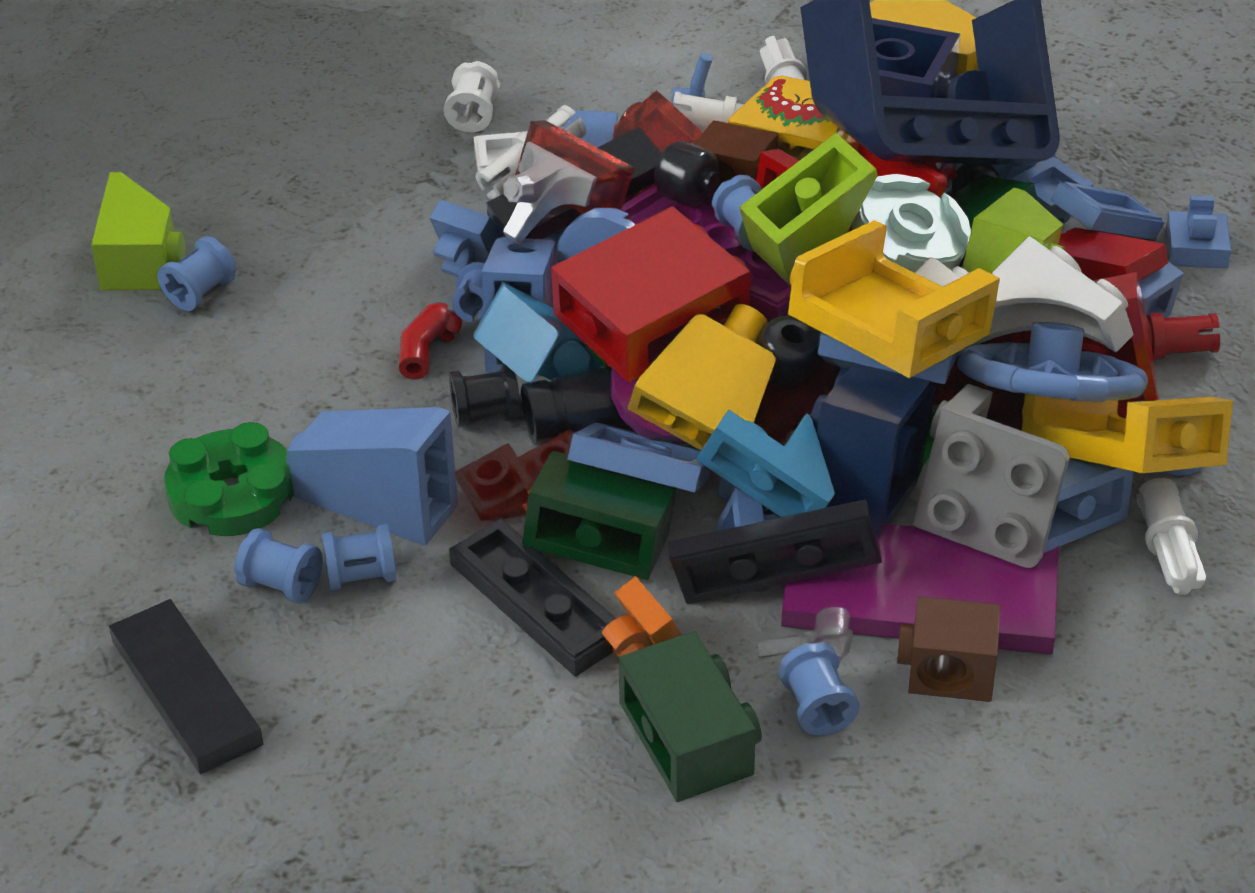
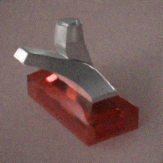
M546 120L531 121L514 176L508 177L507 181L503 184V194L507 197L508 201L518 202L503 230L506 238L516 244H521L529 232L547 213L564 204L583 214L594 208H616L621 210L634 167Z

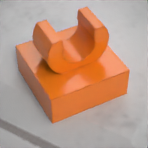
M636 576L614 592L627 615L614 619L601 632L614 648L613 652L617 657L682 635L671 616Z

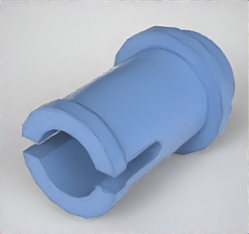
M475 262L465 266L459 272L456 280V291L453 295L452 307L457 316L468 322H474L476 313L479 320L483 318L482 269L485 264L483 262Z

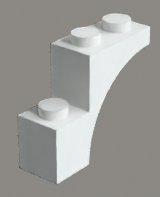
M1029 236L992 273L999 277L1000 281L990 335L972 345H978L1009 333L1029 331L1032 329V323L1054 322L1078 326L1084 329V337L1099 342L1114 352H1117L1134 334L1125 310L1128 307V302L1114 285L1104 279H1100L1095 283L1081 273V268L1077 262L1062 248L1053 246L1049 250ZM931 256L915 273L943 287L969 272L959 266H956L951 271Z

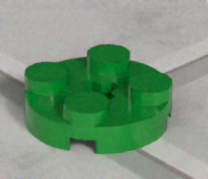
M255 422L242 423L234 429L211 432L195 439L186 438L177 441L169 450L170 463L164 475L167 500L172 514L180 523L191 528L189 520L197 524L208 525L209 534L217 536L247 534L253 529H261L269 525L280 515L279 505L286 500L287 496H289L290 501L293 497L290 468L286 461V448L280 442L269 437V431L264 425ZM238 478L239 483L227 486L223 480Z

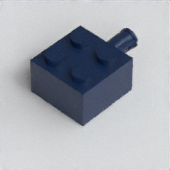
M872 18L882 95L948 99L949 85L957 75L960 33Z
M853 363L849 369L843 367L840 370L833 389L827 396L821 394L817 398L811 413L835 492L825 508L866 499L877 537L880 538L917 485L922 470L936 382L917 377L908 378L900 373Z

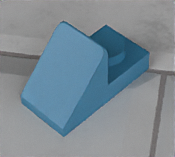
M504 282L501 284L473 334L474 339L530 384L533 383L538 374L553 381L554 377L599 369L602 365L588 352L591 348L589 346L587 348L584 347L579 337L554 315L553 307Z
M728 409L696 458L698 462L780 517L825 508L835 494L812 418L808 413H806L783 446L769 437L760 426L753 422L745 421Z

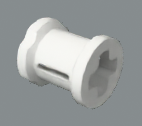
M480 61L465 62L458 66L453 74L451 82L454 91L446 99L444 116L455 129L475 133L484 130L491 122L493 116L491 101L497 97L500 82L497 72L488 64ZM483 78V88L478 89L480 79ZM462 104L466 105L464 116L460 114Z

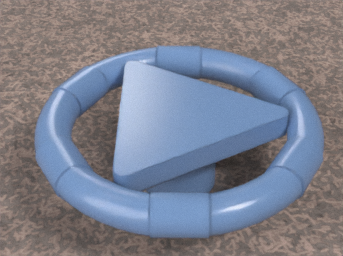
M1034 322L1032 323L1030 343L1003 342L970 345L961 352L957 359V366L963 374L975 381L986 384V386L1014 393L1019 392L1043 397L1070 399L1071 401L1104 402L1137 398L1145 392L1148 383L1146 373L1133 364L1112 356L1082 351L1084 329L1063 323Z

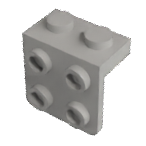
M967 384L949 402L943 400L934 415L930 429V437L934 438L930 458L924 464L917 481L916 495L920 496L913 526L1016 565L1032 568L1037 565L1044 554L1069 463V453L1060 444L986 419L993 392Z

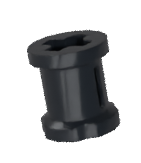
M502 364L500 371L473 376H463L460 371L449 373L451 402L457 427L468 426L470 419L506 414L510 420L520 418V397L515 372L505 364Z

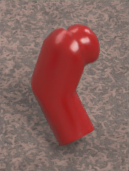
M437 302L427 305L402 331L400 336L399 371L404 377L412 380L424 378L429 372L430 345L435 337L444 342L454 340V333L459 334L463 321L456 315L454 310L448 309L446 303Z

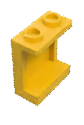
M876 220L799 255L790 274L791 293L788 315L908 378L990 335L1000 278L978 268L942 287L885 258L883 250L887 226Z
M1025 394L1022 409V431L1062 445L1068 451L1070 458L1138 473L1227 465L1233 400L1209 396L1128 402L1126 418H1121L1117 414L1118 401H1071L1070 399Z

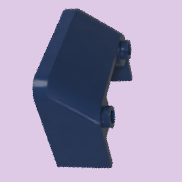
M813 0L800 7L811 94L815 106L824 117L878 158L885 161L1030 166L1049 159L1056 153L1060 135L1041 0H1013L972 20L979 71L970 70L956 76L949 85L948 99L882 95L869 0Z

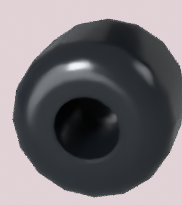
M686 141L671 143L662 152L656 164L654 184L658 193L689 207L703 204L716 192L720 185L717 157L711 151Z
M792 316L773 318L763 326L757 344L772 352L776 357L769 383L783 388H794L805 384L813 376L820 357L818 355L820 334L815 328Z

